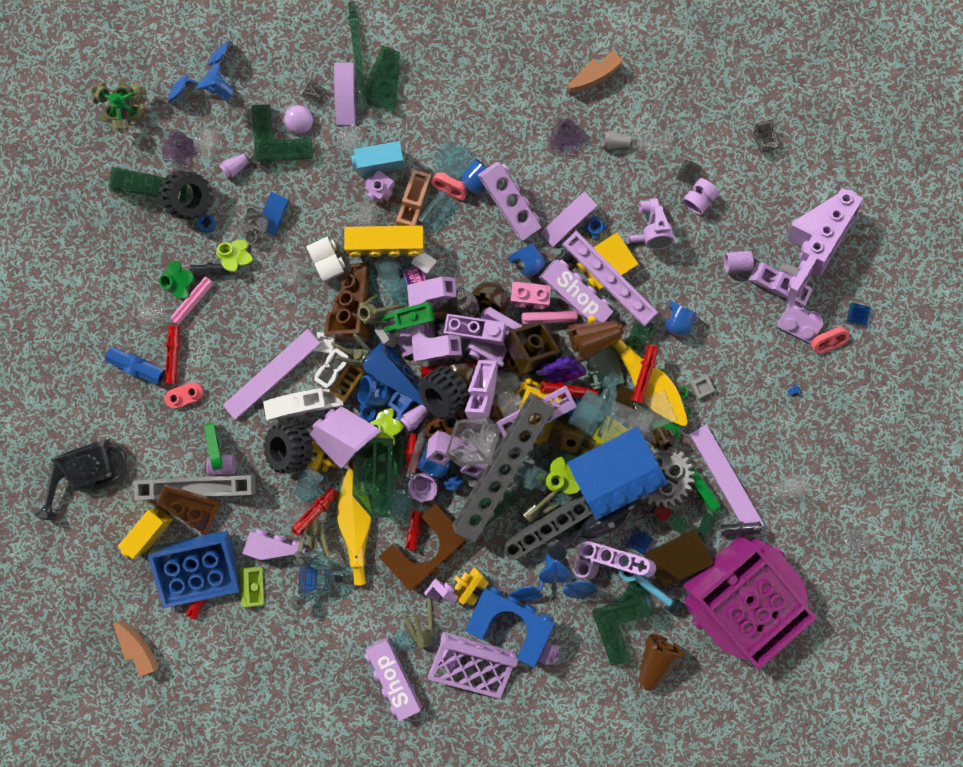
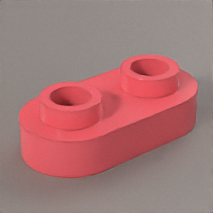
M436 173L431 181L437 190L458 200H464L469 193V190L462 181H457L445 173Z
M837 327L817 335L812 340L811 347L817 354H823L844 345L849 340L850 334L844 327Z
M188 383L168 391L165 395V402L171 408H180L199 401L203 397L204 391L200 384ZM191 389L195 390V394L193 396L190 395ZM174 395L177 396L176 402L172 401V396Z

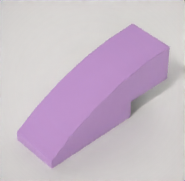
M334 63L336 126H355L354 63Z
M584 191L540 234L554 247L592 213L597 205Z
M756 263L749 281L788 299L789 294L786 292L792 276L785 272H779L766 263ZM806 285L796 302L805 306L813 289Z
M478 360L468 389L470 397L465 409L469 421L488 422L496 386L497 361Z

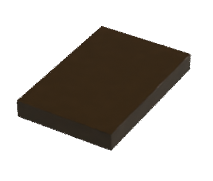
M696 528L644 552L645 558L652 560L656 565L654 575L661 588L714 564Z

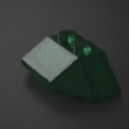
M372 438L353 458L352 496L370 517H391L395 457L393 438Z

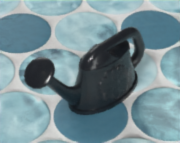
M108 438L50 459L53 462L45 503L42 509L36 512L34 516L49 521L57 518L52 511V503L58 482L64 477L70 483L72 489L83 493H92L121 482L126 475L127 458L124 450L118 445L110 444L109 442L111 441ZM110 451L115 452L119 458L118 474L112 478L97 482L114 474Z
M639 499L597 520L591 514L575 524V531L562 542L552 540L548 543V555L553 560L561 561L567 555L566 547L578 537L598 538L612 532L624 522L628 513L637 507Z

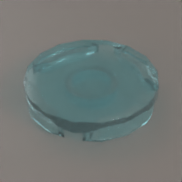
M455 141L443 144L435 155V165L439 173H445L455 180L461 179L463 173L473 161L468 147Z

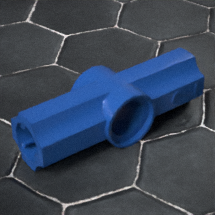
M111 346L105 355V362L123 369V372L132 376L141 377L159 385L164 377V369L147 362L144 358H140L132 353L128 354L116 347Z

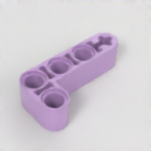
M586 541L580 546L574 567L575 574L584 579L596 577L600 563L644 577H650L656 571V565L650 559L590 541ZM591 547H593V548H594V552H593V554L590 556V555H589V549H590ZM608 552H611V559L607 561L606 555ZM628 557L629 564L624 566V559ZM638 563L646 565V570L637 567ZM587 565L588 572L584 574V567Z

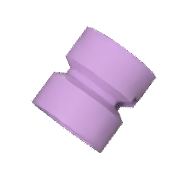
M700 178L693 186L694 191H689L683 198V202L693 212L702 215L709 206L708 202H712L719 194V191L709 181Z

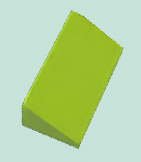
M263 567L240 568L241 606L254 607L264 605Z

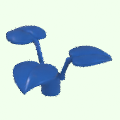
M227 41L212 53L208 61V65H212V67L199 82L189 79L187 74L179 78L170 90L168 103L170 104L173 99L179 96L189 83L196 85L198 90H208L213 95L216 93L224 101L227 100L234 89L225 82L226 79L220 73V64L218 62L223 58L232 41Z
M547 554L546 567L539 573V579L541 580L539 587L524 586L516 589L509 595L519 599V602H537L543 598V594L540 591H542L544 582L564 583L566 588L563 589V593L570 598L590 596L597 591V588L594 584L583 580L569 584L568 582L573 578L572 573L561 564V561L553 560Z

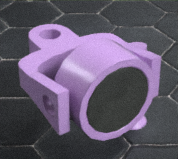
M652 198L648 201H639V212H649L648 226L643 230L644 234H627V244L645 242L646 247L651 250H660L671 246L674 243L672 225L667 222L663 207L659 206L658 199Z

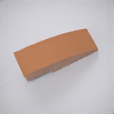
M613 50L600 63L593 58L567 85L566 92L568 94L579 92L602 82L621 67L623 60Z
M413 169L396 219V226H417L431 174Z
M123 619L113 623L125 661L133 658L138 675L142 676L158 669L159 666L156 658L142 636Z

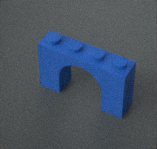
M491 586V589L484 588L465 631L482 640L487 637L495 618L500 613L511 611L518 614L525 622L527 633L517 659L532 667H536L557 623L553 621L554 618L546 613L541 615L535 612L536 608L529 604L523 606L518 603L519 599L508 595V597L502 595V591L496 587Z

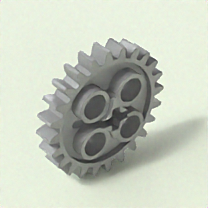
M651 447V452L656 461H663V465L660 467L663 475L665 474L667 478L678 481L679 484H674L667 480L668 484L644 495L642 501L645 502L649 499L648 504L650 506L656 502L657 508H660L661 503L666 509L668 508V503L675 507L676 500L682 503V496L688 498L686 490H693L689 486V484L695 483L690 478L695 476V473L689 471L693 468V465L687 464L690 461L688 457L682 459L684 457L683 452L677 455V448H674L672 451L670 449L662 451L658 448V451H655ZM675 468L681 469V472H680L679 475H677V476H672V475H671V472H672L673 469H675ZM665 486H672L670 493H663Z

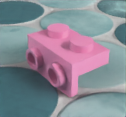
M513 282L510 304H514L516 308H525L526 305L533 306L535 310H544L545 307L549 306L551 286Z

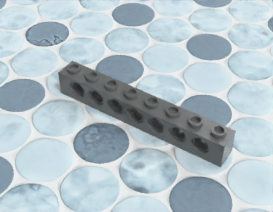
M530 392L452 525L454 533L473 542H476L477 538L483 535L484 526L487 521H491L493 518L494 509L497 504L500 505L502 503L506 489L512 486L514 482L513 477L524 465L523 460L526 455L532 452L535 440L540 438L544 431L545 423L553 417L554 407L550 402ZM532 415H538L536 421H530ZM522 432H528L526 438H519ZM512 449H519L517 454L510 455ZM502 466H509L506 471H500ZM492 483H499L496 488H490ZM484 499L489 500V502L485 505L480 504V502ZM473 516H479L476 521H471L470 519Z

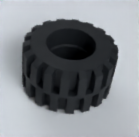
M181 170L168 174L166 176L167 180H162L163 187H159L158 190L162 193L158 197L159 200L163 201L160 203L161 206L166 208L165 211L171 214V216L192 221L195 218H201V214H206L208 212L207 207L211 208L212 204L209 201L210 199L213 200V195H210L212 188L207 186L209 182L204 180L202 175ZM188 184L193 190V199L190 204L183 207L179 202L178 193L182 186Z
M448 366L437 367L421 378L418 383V392L423 404L434 416L442 420H448L464 409L470 397L463 378Z
M300 423L280 424L272 426L267 431L263 448L266 462L269 463L271 469H274L276 473L283 474L301 471L308 467V464L312 461V449H314V446L312 444V437L309 436V431L305 430V426L300 425Z

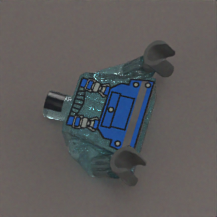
M318 550L303 554L300 551L295 552L294 555L297 560H293L297 567H300L298 595L300 597L294 595L290 598L292 603L296 602L291 607L294 610H300L303 603L305 604L329 593L332 582L343 583L344 571H334L333 560L327 558L326 555Z

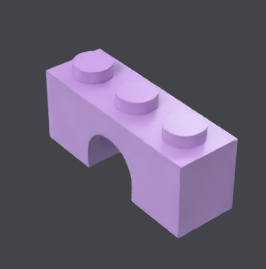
M437 431L428 439L426 459L444 465L455 456L461 464L460 472L478 478L486 469L476 454L481 449L480 446Z

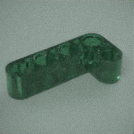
M112 167L108 190L115 193L117 191H121L122 194L130 192L159 198L158 195L162 193L158 191L159 187H163L161 182L163 179L167 180V178ZM188 184L182 186L179 190L178 199L181 203H185Z

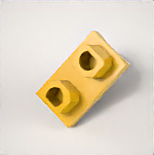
M312 441L314 446L312 451L317 453V457L315 460L311 459L312 461L308 464L306 470L310 471L309 474L315 476L318 474L322 463H324L322 470L327 472L329 466L335 467L336 463L329 456L326 459L327 453L315 441Z
M475 567L469 574L465 572L462 577L458 575L454 577L458 582L454 587L457 590L455 594L459 597L458 601L463 605L464 603L474 605L478 598L473 593L474 589L478 587L484 590L488 585V581Z

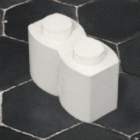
M325 237L306 246L323 282L345 273L343 268L346 266L341 257L337 258L335 251L338 249L333 240L329 241L328 237Z
M337 348L328 355L326 364L321 366L315 375L314 380L325 388H331L340 373L343 372L348 364L347 362L337 360L336 356L351 359V357Z

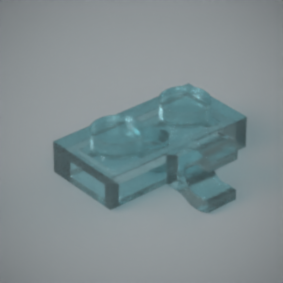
M609 371L608 376L605 375L602 386L605 389H603V393L600 394L598 405H600V409L603 412L610 413L612 401H616L618 392L615 389L619 375L616 372Z

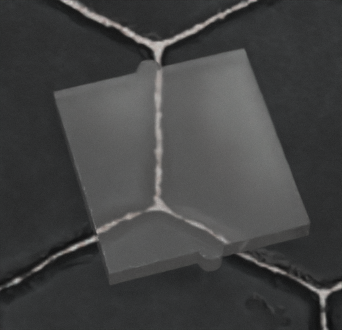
M665 390L644 398L643 403H633L638 414V420L641 421L645 432L678 420L672 408L673 403H670Z

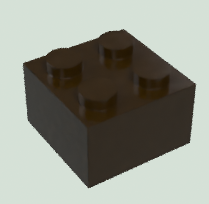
M543 320L510 330L504 343L521 374L536 370L542 364L555 362L561 352Z

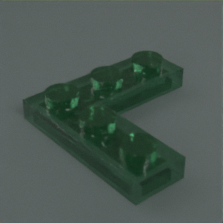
M251 105L256 162L313 159L312 138L273 140L271 105Z
M647 595L592 610L611 666L631 660L619 624L653 615Z

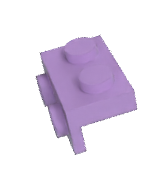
M788 302L786 310L777 323V327L811 343L823 326V318L816 311L810 312L797 302L795 304Z

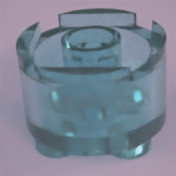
M587 389L568 423L587 435L592 436L599 422L603 420L611 403Z

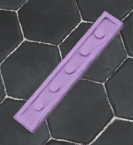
M577 231L562 244L643 327L658 314Z
M307 329L223 404L225 409L234 419H238L314 351L321 342Z
M703 425L689 433L738 521H743L744 523L760 521L762 526H764L708 426Z

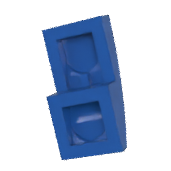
M270 192L259 221L258 229L276 236L283 220L282 216L290 200Z
M396 391L387 402L388 406L385 409L393 408V419L400 421L402 415L408 412L414 400Z

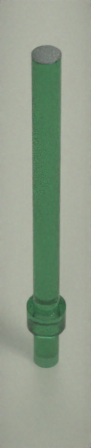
M350 1L348 2L349 16L347 18L348 25L351 28L359 109L366 110L367 103L358 25L360 24L359 16L356 13L355 2Z

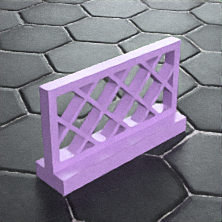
M443 632L440 638L441 644L428 679L501 698L512 668L516 667L518 662L515 652ZM444 649L453 651L454 656L444 660L442 657ZM464 655L471 656L472 661L464 665L461 664L460 657ZM457 659L460 667L449 671L447 664ZM482 660L489 661V666L482 670L479 669L478 662ZM475 664L478 672L467 676L464 669ZM500 665L507 666L505 672L497 675L494 668ZM445 667L446 674L442 676L435 675L437 669ZM493 669L495 677L485 681L482 674ZM463 671L466 678L460 681L453 679V675ZM481 676L483 683L477 686L471 684L470 680ZM498 681L500 684L498 690H490L488 685Z

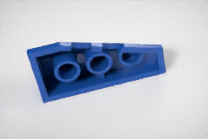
M381 341L365 358L363 364L365 371L370 376L373 375L378 381L425 406L418 392V383L420 381H414L410 367L402 365L399 360L401 356L394 347L383 344Z

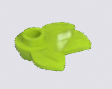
M235 240L231 244L224 242L217 247L216 254L221 260L224 269L236 272L238 265L246 266L253 261L252 256L246 251L249 242Z
M393 408L381 410L376 420L370 422V424L378 426L380 430L374 439H377L381 445L386 447L395 445L393 436L400 433L404 428L400 421L393 419Z
M562 457L555 459L551 463L550 474L546 478L547 487L552 491L561 490L565 494H573L580 491L568 464L565 465ZM553 478H557L559 480L558 485H553Z

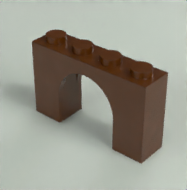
M437 503L422 515L424 521L435 531L439 538V551L434 558L426 562L414 561L395 542L379 556L409 591L413 588L415 590L420 588L425 583L423 579L427 575L430 577L439 570L437 566L441 562L445 564L453 557L451 553L456 548L460 550L467 544L466 538L454 533L452 526L454 521Z

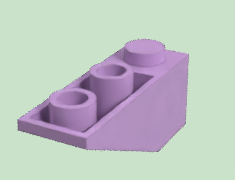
M447 314L444 328L445 334L504 346L507 332L505 322Z
M257 528L250 531L243 554L260 560L293 555L298 551L300 542L293 540L292 543L286 541L284 536L278 534L271 536L267 534L268 531ZM303 545L302 553H305L308 548Z

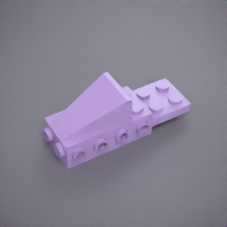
M841 188L837 195L791 224L788 241L800 246V251L802 252L799 255L801 261L798 273L791 278L788 284L789 288L786 292L789 294L788 302L795 304L813 273L818 276L822 275L856 219L863 197L858 196L854 191Z

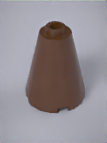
M616 321L572 324L568 326V329L571 330L568 332L570 343L574 353L578 352L579 357H576L579 363L588 360L620 341L622 335H624L622 325Z
M658 634L648 635L645 643L638 682L641 688L646 691L656 690L684 654L683 649L674 642L672 645L667 642L668 638Z

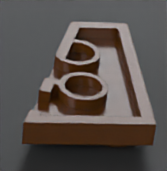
M166 484L163 485L157 500L159 506L175 517L185 521L187 525L201 532L203 536L208 535L221 504L220 500Z

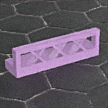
M566 386L542 398L550 402L554 407V414L551 420L577 407ZM566 394V398L556 402L559 395ZM520 410L496 422L503 437L510 427L504 430L502 425L509 421L513 422ZM532 415L530 417L531 422L536 421L538 419V415ZM522 432L520 434V437L527 434L528 432Z

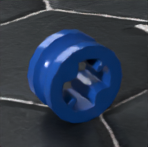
M205 214L198 219L197 224L202 231L209 233L215 230L216 220L212 216ZM206 219L212 222L210 225H208V228L202 225L206 222Z

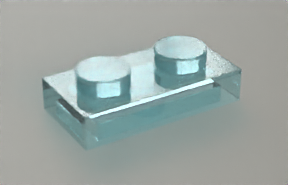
M441 190L418 220L428 230L434 232L456 202L445 191Z
M308 466L292 492L307 503L324 477Z

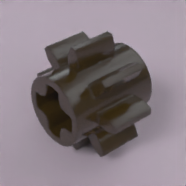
M665 427L655 429L653 436L650 437L654 448H660L662 451L671 449L674 445L673 442L676 441L672 429L667 430Z

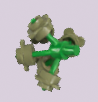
M120 81L118 87L112 91V94H110L104 82L91 87L93 103H104L109 99L112 106H104V113L100 119L103 122L112 123V126H109V128H114L115 132L123 133L127 131V127H132V125L145 119V106L143 104L139 106L134 104L131 107L126 105L131 97H134L136 101L143 99L144 102L146 101L145 95H147V92L142 84L133 81V85L128 87L126 82ZM125 108L128 110L127 116L131 119L130 123L132 125H128V119L121 118L122 111L120 109Z

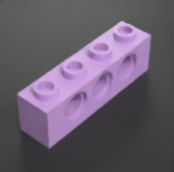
M495 162L477 176L516 236L523 241L541 228L538 223L540 219L535 212L530 211V203L525 196L522 197L518 192L520 187L516 181H511L508 176L510 172L506 165ZM503 179L505 183L504 187L502 189H498L497 182ZM513 195L515 201L512 205H508L507 199ZM524 211V219L518 221V214Z

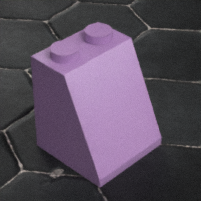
M341 406L336 411L334 409L330 410L325 415L326 419H319L312 426L314 429L309 435L340 468H343L362 449L364 450L379 434L380 430Z

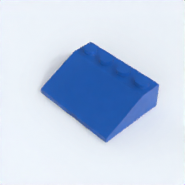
M638 426L567 462L596 520L668 484Z
M228 530L153 546L147 555L163 608L240 591L234 551Z

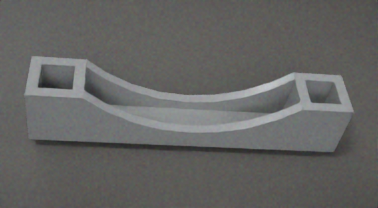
M256 474L134 481V500L158 499L164 484L203 496L256 494Z

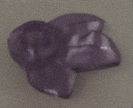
M564 118L559 121L557 130L551 133L550 148L554 150L561 147L567 155L573 156L577 151L578 143L587 141V135L583 128L575 125L573 120ZM563 126H569L570 130L564 131Z
M173 131L168 135V142L162 148V157L166 163L175 159L180 166L187 168L191 163L192 154L199 153L200 147L194 139L187 138L183 132ZM179 138L181 142L175 143L174 139Z

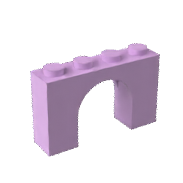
M442 276L407 285L409 307L429 301L433 308L439 301L456 298L455 278ZM429 323L411 328L414 361L429 362L462 355L460 336L445 335L436 337L432 333Z

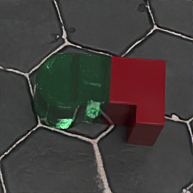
M662 503L660 508H657L655 505L651 510L670 529L676 532H682L686 529L687 520L685 517L674 513L669 507L666 509Z

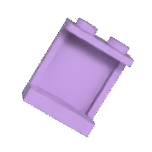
M491 307L484 309L479 318L505 322L507 326L506 337L510 330L522 327V325ZM468 340L464 349L474 359L497 361V368L503 367L504 362L502 360L507 352L505 344L504 346L473 340Z

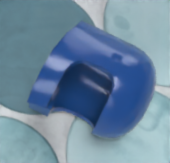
M477 158L473 160L463 173L461 181L470 192L481 194L486 188L477 175L487 167Z
M533 243L514 252L507 258L510 263H514L518 259L522 260L525 268L521 271V274L525 277L535 276L545 265L544 257Z
M670 301L668 307L672 310V314L668 320H665V329L675 336H686L692 330L697 313Z
M365 375L360 381L357 395L361 404L381 407L387 404L391 398L392 391L391 387L374 379L372 376ZM376 389H379L378 397H375Z
M426 449L416 468L436 479L444 477L450 469L451 459L444 465L426 459Z

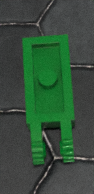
M429 301L395 310L393 313L381 316L382 321L385 322L395 320V325L383 328L384 333L400 331L435 321L432 304Z

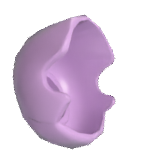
M295 105L286 111L284 123L290 132L297 135L305 134L312 127L313 117L310 110L305 106Z
M426 473L416 474L409 480L408 493L413 499L421 503L429 500L432 501L437 494V483L433 477Z

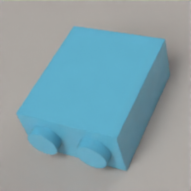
M400 141L354 149L355 155L351 156L353 167H355L356 172L360 173L361 177L375 175L378 170L386 173L406 169Z

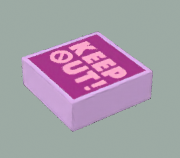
M416 266L403 270L407 285L426 280L423 271Z

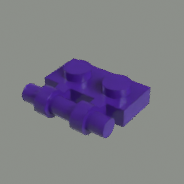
M561 357L551 364H542L540 368L536 369V373L538 376L543 375V378L550 383H564L586 375V368L577 360H572L571 357Z

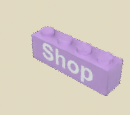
M558 259L553 260L539 278L546 285L551 286V289L585 321L588 322L589 316H594L596 318L594 323L605 322L614 312L610 309V303L603 298L602 300L596 296L597 291L594 288L584 285L582 283L583 278L580 275L570 272L568 270L569 265L563 260L559 261Z
M389 637L368 646L366 649L367 653H365L366 660L369 664L372 663L375 669L373 671L374 677L383 686L382 693L385 699H389L392 705L390 709L393 716L398 717L399 721L420 712L422 706Z

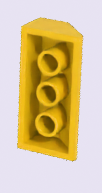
M423 226L345 227L344 250L350 257H361V255L380 257L381 254H388L391 257L408 254V256L414 257L424 254L425 235Z

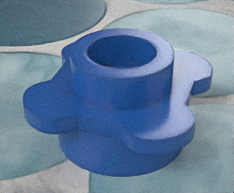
M597 216L591 217V221L584 225V231L589 232L593 239L599 238V234L607 228L606 224L602 223Z
M361 404L359 417L368 422L376 420V413L379 411V408Z
M455 474L448 475L444 478L446 489H460L461 484H463V481H461L463 477Z

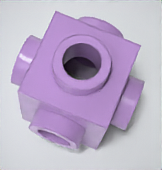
M380 170L374 176L371 175L365 182L366 196L374 202L376 200L380 203L384 200L387 201L393 193L391 190L395 187L394 181Z

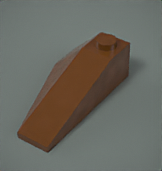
M367 262L354 263L349 265L341 283L342 288L339 295L334 298L335 304L331 312H328L326 316L324 336L352 343L358 342L353 336L357 334L363 342H368L370 323L363 324V321L358 316V309L360 308V303L370 299L369 264Z

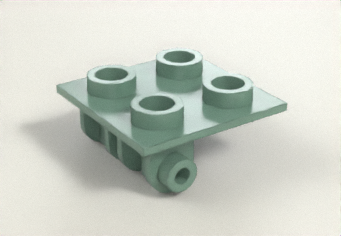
M613 346L581 362L586 368V375H584L586 388L598 389L624 383L618 352Z

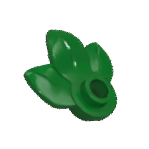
M180 261L170 262L167 265L166 272L162 273L159 277V285L163 289L171 291L174 297H189L186 286H189L194 281L193 273L189 270L181 269Z

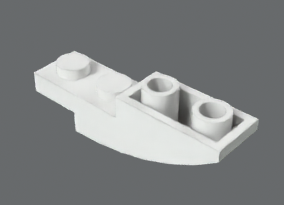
M337 387L336 390L341 393V389ZM319 388L293 393L263 402L266 421L343 407L344 404L343 401L329 393L331 388Z

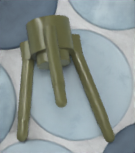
M375 294L367 301L360 303L358 316L363 321V324L381 325V321L373 320L378 313L404 308L405 305L400 304L377 309L374 305L370 304L379 297V294Z
M357 334L353 336L364 349H358L355 353L335 342H331L332 346L353 356L355 359L336 356L337 360L360 366L363 369L365 358L373 351Z
M544 479L539 482L528 500L522 505L524 509L520 511L530 523L533 520L537 521L543 515L560 506L558 502L540 512V508L559 491L550 493L537 506L534 503L530 505L545 482Z
M315 519L301 534L298 551L302 553L305 536H308V554H312L313 536H318V532H320L326 557L330 558L324 534V524H320V520Z
M430 598L427 599L429 631H427V628L421 629L415 611L412 612L417 628L416 633L406 614L402 615L414 642H417L418 648L426 647L433 643L432 637H434Z

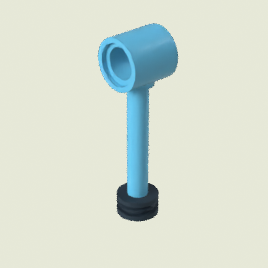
M624 559V566H627L629 560ZM617 568V572L623 580H635L666 604V610L671 614L679 610L682 602L678 601L676 597L669 598L641 575L634 573L625 575L623 570Z

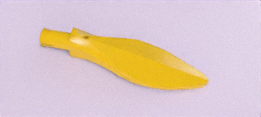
M621 339L612 346L619 353L618 356L628 369L635 387L642 366L640 363L643 359ZM657 367L653 368L643 401L661 416L674 423L686 426V413L676 387L664 372Z
M350 468L346 473L339 494L337 519L348 549L350 567H353L354 585L366 584L364 565L366 564L365 552L372 513L367 492L358 474Z

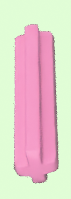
M204 277L189 297L185 299L170 317L171 321L179 325L212 287L213 281L208 277Z
M576 311L523 313L521 319L523 324H532L542 320L544 324L577 322L578 315Z

